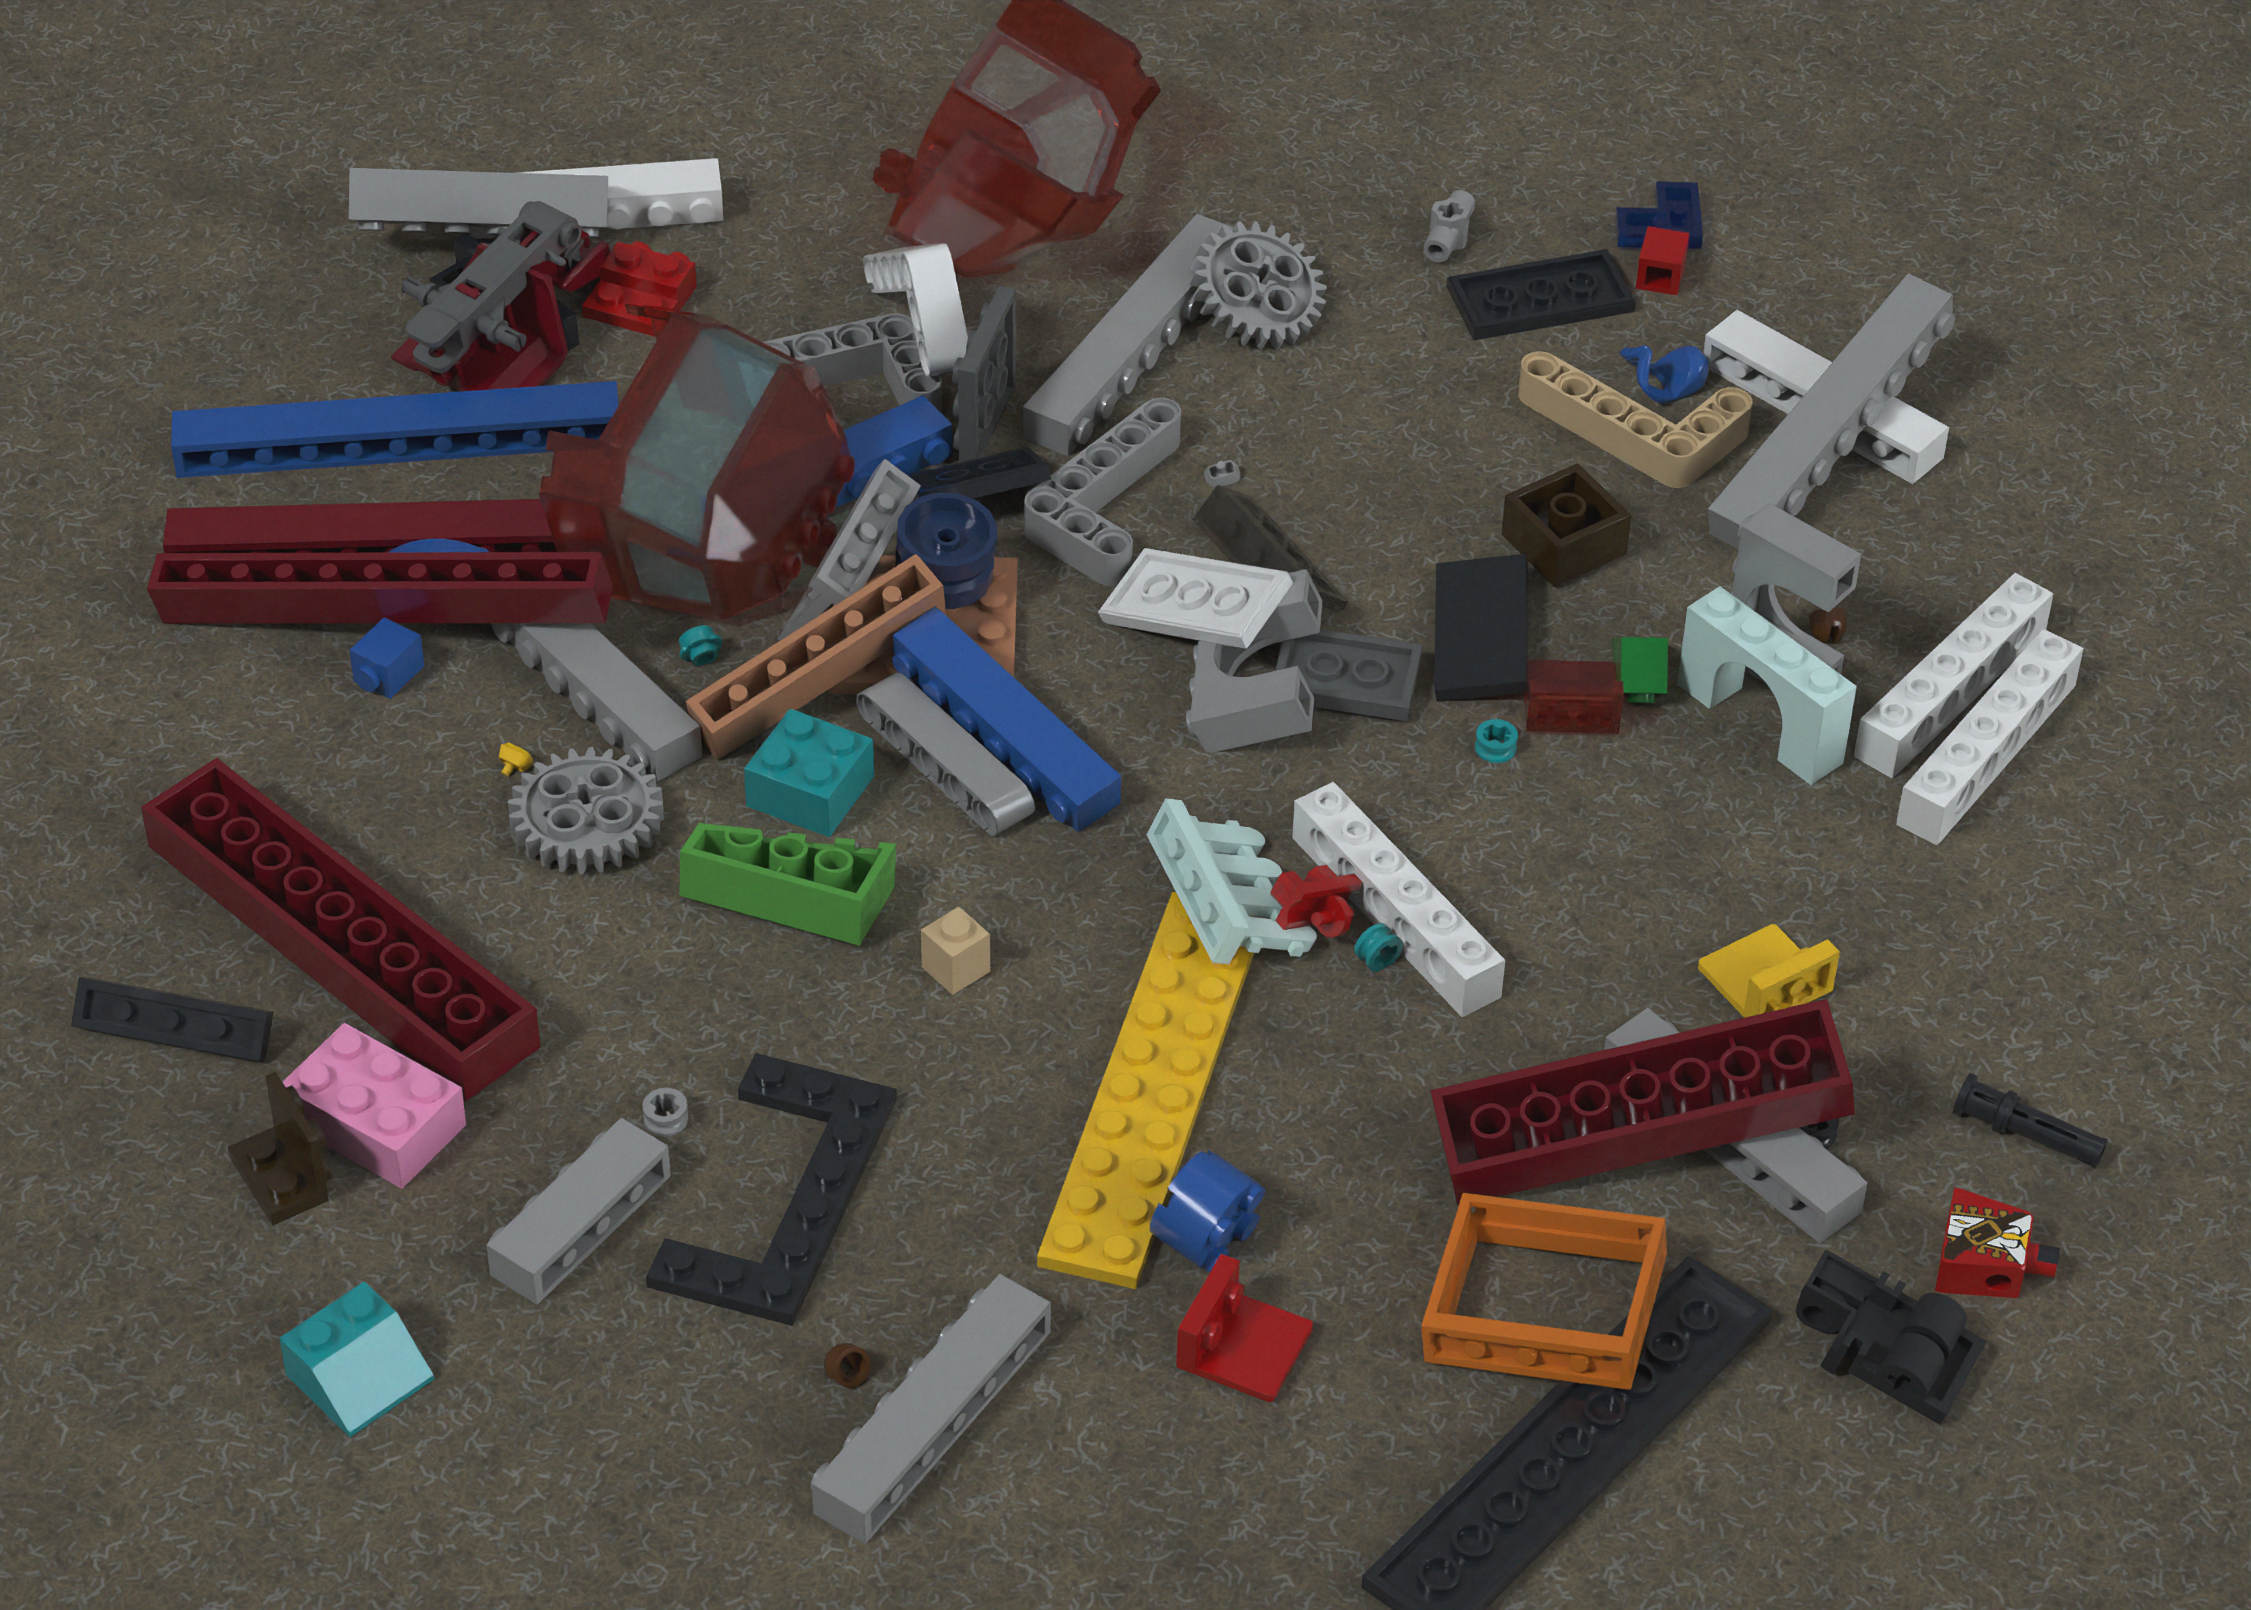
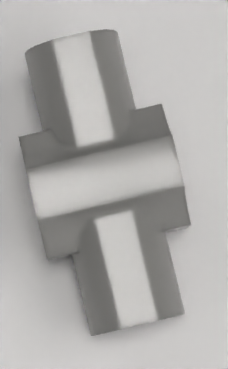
M1457 190L1447 200L1434 203L1431 209L1430 234L1424 243L1423 253L1429 260L1439 263L1444 262L1453 250L1465 247L1468 240L1469 218L1475 209V199L1470 193Z

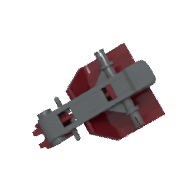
M541 201L527 202L520 210L519 217L507 229H498L499 236L490 245L481 243L476 247L473 257L463 272L451 284L440 287L434 283L424 284L412 276H407V281L403 280L401 284L402 293L417 299L419 305L423 308L407 323L406 331L410 338L390 356L391 359L415 372L420 370L431 376L441 386L448 385L460 392L542 386L561 367L568 352L553 286L572 293L599 277L600 266L604 264L605 258L610 253L608 243L601 240L595 247L589 248L591 246L589 234L582 231L575 218Z

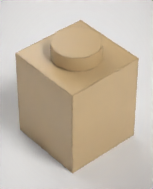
M958 906L921 929L922 968L954 995L990 972V933Z

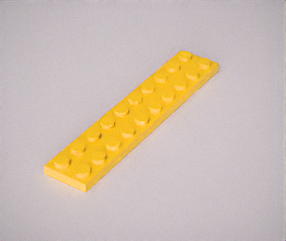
M1176 892L1171 893L1037 1255V1267L1137 1289L1155 1237L1150 1233V1222L1158 1203L1164 1207L1166 1206L1171 1192L1167 1188L1177 1175L1255 953L1248 952L1245 946H1239L1230 964L1212 963Z

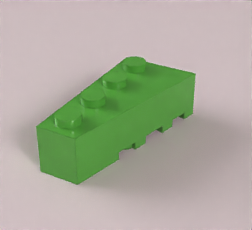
M698 823L680 851L679 896L860 946L895 886L897 844L879 842L878 849L855 847V839L837 837L835 845L806 842V834L788 832L784 836L767 838L763 837L761 829Z

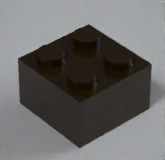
M1577 463L1506 494L1501 535L1520 554H1526L1527 561L1553 587H1556L1627 555L1631 514Z

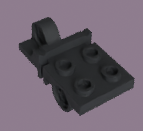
M1826 1249L1803 1287L1796 1306V1314L1804 1325L1825 1334L1839 1331L1822 1361L1821 1367L1834 1374L1843 1357H1846L1853 1361L1847 1372L1941 1425L1987 1341L1964 1328L1967 1323L1966 1313L1952 1298L1939 1293H1926L1916 1301L1902 1293L1906 1283L1901 1280L1898 1281L1893 1290L1885 1285L1890 1274L1883 1271L1878 1279Z

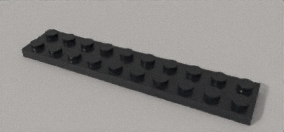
M1688 1255L1659 1284L1631 1390L1560 1381L1362 1575L1361 1588L1392 1610H1485L1770 1323L1772 1309ZM1628 1315L1608 1335L1623 1337Z

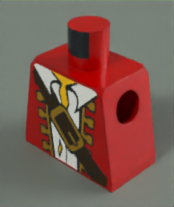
M1954 1187L1935 1292L2018 1298L2024 1272L2050 1278L2055 1277L2060 1248L2030 1242L2034 1216L2029 1211Z

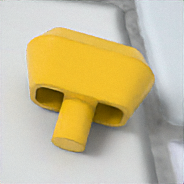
M509 742L500 745L498 758L502 763L506 764L501 774L509 777L514 769L525 772L534 766L533 757L528 751Z

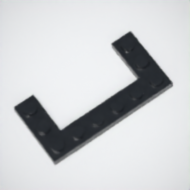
M755 1053L738 1088L739 1100L827 1122L762 1263L665 1238L646 1275L647 1288L793 1326L896 1103L897 1089Z

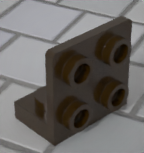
M276 1072L265 1076L274 1127L228 1146L229 1158L272 1225L329 1201L326 1181L332 1178L329 1166L321 1154V1149L326 1147V1140L321 1127L315 1119L309 1121L306 1119L298 1092L292 1085L285 1087Z

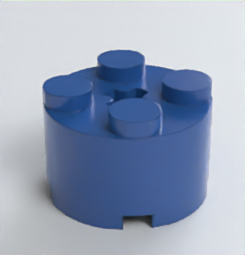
M1208 1150L1207 1154L1201 1151L1185 1164L1167 1188L1173 1192L1167 1208L1158 1203L1150 1222V1233L1199 1268L1205 1269L1210 1273L1220 1254L1229 1255L1230 1250L1226 1246L1235 1237L1244 1241L1256 1228L1260 1216L1253 1211L1261 1202L1265 1194V1188L1211 1150Z

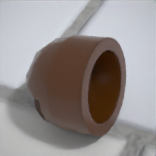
M1833 608L1830 612L1820 609L1809 614L1810 629L1815 639L1822 643H1827L1829 637H1831L1832 642L1837 643L1843 638L1847 628L1846 611L1844 609Z
M838 1343L825 1356L824 1368L826 1374L832 1381L843 1387L853 1388L860 1385L870 1372L871 1361L868 1353L852 1343ZM841 1361L851 1368L846 1374L840 1366Z

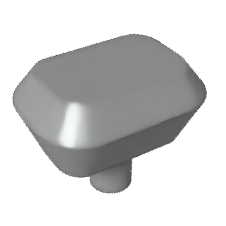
M1232 460L1219 461L1217 464L1210 465L1205 469L1204 477L1206 482L1213 487L1226 486L1239 481L1240 470L1238 465Z

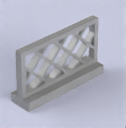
M886 459L876 467L778 640H782L821 615L831 604L837 605L864 587L897 529L898 518L904 508L913 501L921 485Z

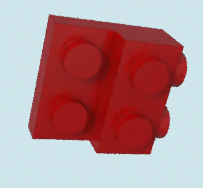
M634 241L630 245L617 242L605 258L604 264L600 266V281L583 303L582 315L584 318L661 338L697 287L695 262L690 261L681 252H672L666 255L652 251L647 244L640 241Z

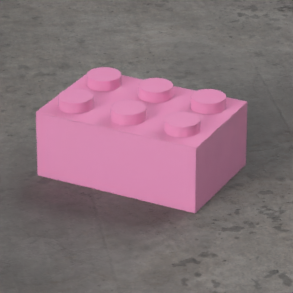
M343 1023L283 1081L285 1087L294 1086L301 1098L304 1116L308 1121L315 1119L318 1122L328 1148L401 1189L466 1126L462 1087L346 1023Z

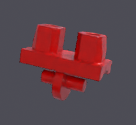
M1327 865L1314 867L1308 872L1304 881L1295 871L1283 872L1279 875L1270 891V895L1282 906L1275 921L1283 930L1314 925L1326 937L1333 938L1344 935L1349 930L1351 919L1354 917V910L1347 904V900L1353 891L1361 888L1363 882L1354 873L1337 876Z

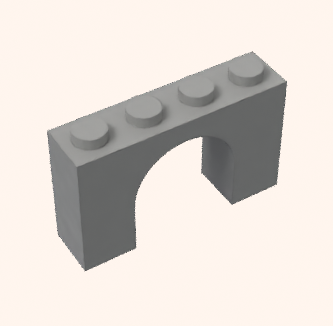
M1768 503L1754 516L1749 515L1746 517L1738 529L1737 539L1740 541L1738 555L1732 567V572L1735 576L1733 590L1730 594L1841 674L1844 655L1806 634L1794 625L1781 609L1775 595L1774 585L1786 588L1821 609L1830 612L1856 588L1861 554L1775 505ZM1745 666V672L1766 683L1756 672Z
M1307 569L1289 573L1293 581L1292 586L1247 649L1200 640L1198 645L1194 646L1193 655L1196 668L1195 677L1190 679L1192 704L1191 710L1186 712V723L1189 733L1192 737H1198L1205 752H1219L1312 730L1314 696L1298 666L1250 677L1233 676L1237 668L1247 657L1265 646L1320 633L1323 601Z

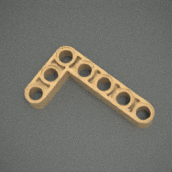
M1531 352L1525 355L1521 361L1518 397L1521 402L1669 487L1682 488L1692 484L1748 436L1753 399L1749 393L1739 388L1728 387L1717 391L1675 425L1550 353Z

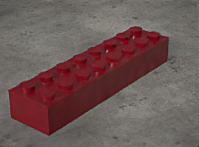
M1827 999L1430 1090L1457 1206H1459L1463 1193L1498 1197L1855 1115L1853 1082Z

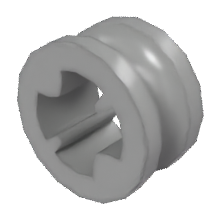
M658 1088L651 1091L644 1098L642 1103L644 1125L648 1131L659 1136H673L686 1127L689 1120L687 1099L683 1093L673 1088ZM664 1108L674 1109V1114L671 1115L667 1111V1116L657 1115V1110L660 1109L664 1113Z

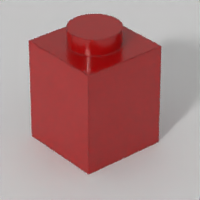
M1647 227L1639 257L1636 289L1678 296L1686 265L1690 233Z

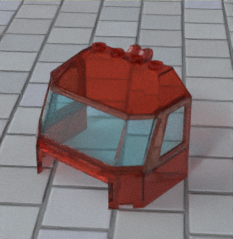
M625 304L627 314L651 319L657 342L599 440L548 431L546 450L554 451L551 475L542 476L539 496L556 551L601 552L613 585L611 598L719 620H726L783 596L792 579L798 577L802 561L806 565L819 567L826 555V548L830 547L836 538V525L826 517L828 514L833 513L837 504V496L845 482L851 480L855 468L854 457L850 456L846 435L815 366L805 364L707 315L651 305Z

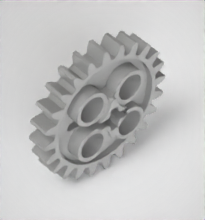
M1237 221L1233 230L1223 225L1218 234L1210 233L1205 243L1201 244L1195 254L1196 258L1190 266V270L1194 274L1189 284L1198 287L1192 298L1196 301L1206 302L1200 311L1201 315L1213 313L1215 319L1211 326L1215 328L1224 324L1227 327L1226 338L1229 339L1235 333L1241 335V344L1243 346L1248 343L1250 338H1253L1258 349L1262 350L1268 340L1275 349H1279L1284 340L1292 345L1299 336L1305 337L1322 315L1320 312L1326 304V300L1322 298V295L1326 291L1327 286L1318 283L1323 275V271L1310 268L1316 258L1314 256L1303 257L1300 254L1304 247L1303 243L1295 246L1289 244L1290 233H1285L1281 238L1276 237L1273 225L1268 228L1266 233L1261 232L1257 221H1254L1247 231L1243 223Z
M589 747L585 756L579 757L572 748L569 749L568 759L562 760L553 753L550 755L551 765L546 766L535 762V775L522 773V785L512 787L513 799L508 800L510 831L515 833L516 845L526 846L528 858L540 854L541 866L545 867L554 860L558 861L559 872H564L570 864H577L578 873L583 874L587 865L594 864L597 871L601 873L604 871V862L611 861L617 867H622V855L626 854L635 859L639 858L638 845L650 848L652 846L651 835H657L661 832L660 821L664 820L662 789L656 786V776L654 774L646 775L644 763L631 767V758L628 754L617 761L613 760V749H608L602 757L595 756L594 748Z

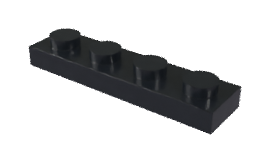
M79 977L71 1026L249 1060L264 1061L267 1056L274 1011L96 978Z

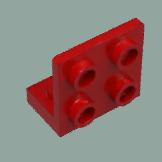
M1220 1254L1178 1327L1176 1367L1261 1400L1273 1402L1312 1333L1313 1322L1307 1318L1243 1295L1244 1284L1239 1283L1240 1261Z

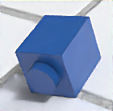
M386 618L379 621L349 650L353 681L367 692L375 691L390 699L424 667L421 635Z

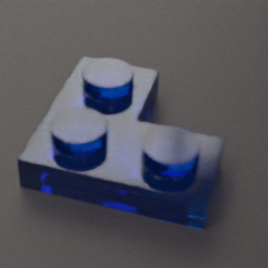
M1656 181V208H1616L1617 247L1642 248L1647 227L1650 226L1690 233L1688 249H1702L1703 229L1698 182Z

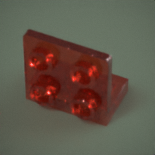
M1528 660L1529 686L1528 693H1524L1526 732L1619 734L1624 689L1623 681L1616 680V665L1614 662Z

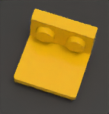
M1770 924L1699 959L1698 970L1745 1018L1806 1004L1832 992L1840 951L1828 939L1811 948L1799 949L1776 924Z

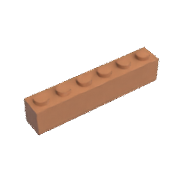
M915 554L686 700L688 715L700 725L701 741L717 761L779 722L789 709L798 710L893 648V634L934 606L946 614L942 583L920 557Z

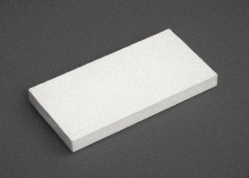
M1144 548L1100 608L1098 614L1103 622L1111 625L1247 649L1290 589L1293 581L1286 571Z

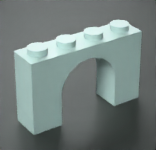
M1721 586L1688 606L1677 685L1711 709L1742 689L1745 666H1747L1766 682L1780 707L1782 732L1777 760L1810 785H1813L1844 763L1857 686Z

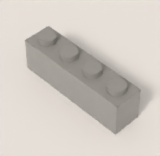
M620 1118L609 1130L599 1133L592 1141L590 1147L574 1163H568L561 1169L556 1180L541 1194H536L528 1200L520 1214L506 1227L502 1226L494 1232L489 1243L486 1245L490 1276L538 1305L671 1177L668 1145L623 1118Z

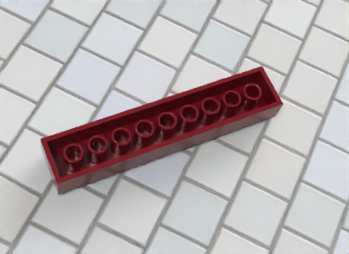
M217 757L141 806L148 847L415 1062L462 1087L463 1100L465 1102L541 1048L536 1007Z

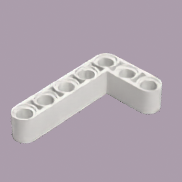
M939 243L910 246L865 255L863 260L864 272L867 282H872L874 290H871L872 293L906 291L920 362L925 375L932 377L953 372L957 358H964L966 354L968 335L954 266L947 245Z

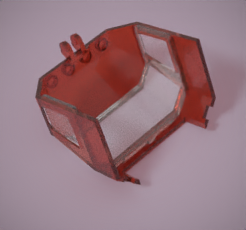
M1011 0L953 80L923 134L914 159L894 148H888L881 152L880 166L875 167L872 181L878 187H882V190L887 193H900L883 234L905 247L945 243L949 248L955 273L966 278L1013 271L1019 260L1063 241L1080 240L1096 232L1124 196L1113 188L1138 120L1162 91L1154 76L1147 77L1139 62L1143 57L1136 44L1064 0Z

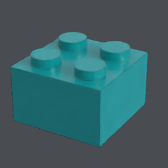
M789 709L744 768L746 807L830 837L874 778L873 739Z

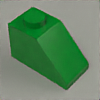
M1612 638L1616 693H1627V702L1655 703V693L1667 694L1668 638Z

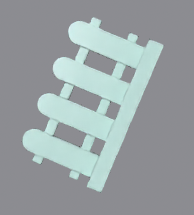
M1165 798L1146 835L1212 963L1230 964L1239 946H1245L1248 952L1259 953L1261 948L1287 950L1290 956L1301 957L1303 952L1309 951L1317 938L1316 932L1309 925L1283 930L1275 921L1282 906L1270 895V891L1279 875L1282 874V870L1274 861L1256 857L1265 844L1264 836L1253 828L1240 826L1238 821L1227 820L1225 824L1199 822L1196 816L1189 815L1182 800Z

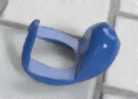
M1647 345L1636 348L1626 347L1619 352L1628 364L1637 367V381L1644 393L1652 400L1661 404H1668L1697 392L1704 385L1708 377V359L1695 346H1683L1674 349L1656 363H1651L1653 353ZM1649 373L1658 378L1664 387L1663 390L1649 385Z

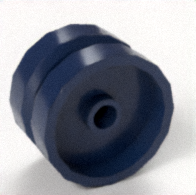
M937 492L919 497L907 505L898 518L895 567L917 554L942 583L946 609H956L971 605L986 594L993 582L997 524L986 507L977 500L958 493Z

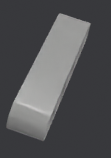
M896 672L857 695V707L863 719L868 724L873 722L871 726L896 749L902 748L899 752L925 776L930 774L927 778L954 803L959 801L957 805L983 829L988 827L989 829L986 832L990 836L999 834L1034 813V800L1027 786L905 675Z

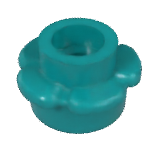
M701 625L691 628L679 638V645L681 647L679 656L686 662L692 661L694 666L714 662L719 655L718 652L721 650L723 640L720 635L714 633L713 628L710 626Z

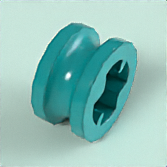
M1502 719L1484 721L1476 730L1475 751L1477 755L1491 763L1509 761L1514 757L1517 750L1518 731L1514 725Z
M1378 923L1362 933L1354 946V953L1360 960L1365 961L1366 966L1371 971L1378 972L1398 959L1403 950V941L1398 935L1392 934L1391 929L1386 924Z

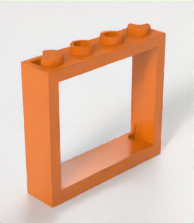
M1463 1193L1421 1324L1424 1362L1631 1390L1667 1257L1666 1218ZM1471 1207H1476L1475 1212H1472ZM1477 1242L1643 1263L1623 1337L1455 1315Z

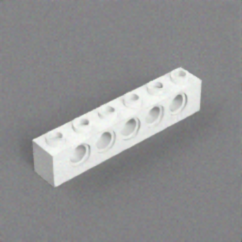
M2014 573L1860 719L1854 757L1893 779L2016 660L2042 629L2046 630L2054 593Z
M2042 629L1905 784L1902 790L1896 825L1938 845L2075 687L2084 648Z
M1334 782L1294 800L1292 838L1318 866L1327 865L1337 876L1354 873L1363 882L1361 888L1353 891L1349 899L1374 925L1384 923L1391 929L1392 934L1398 935L1403 941L1401 954L1461 1017L1501 998L1505 959Z

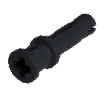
M1973 1073L1967 1076L1956 1099L1952 1112L1954 1115L1960 1117L1965 1113L1992 1125V1131L1998 1134L2000 1132L2005 1134L2007 1130H2010L2096 1169L2107 1146V1138H2101L2021 1103V1097L2017 1096V1093L2012 1090L2004 1093L1979 1082L1978 1076Z

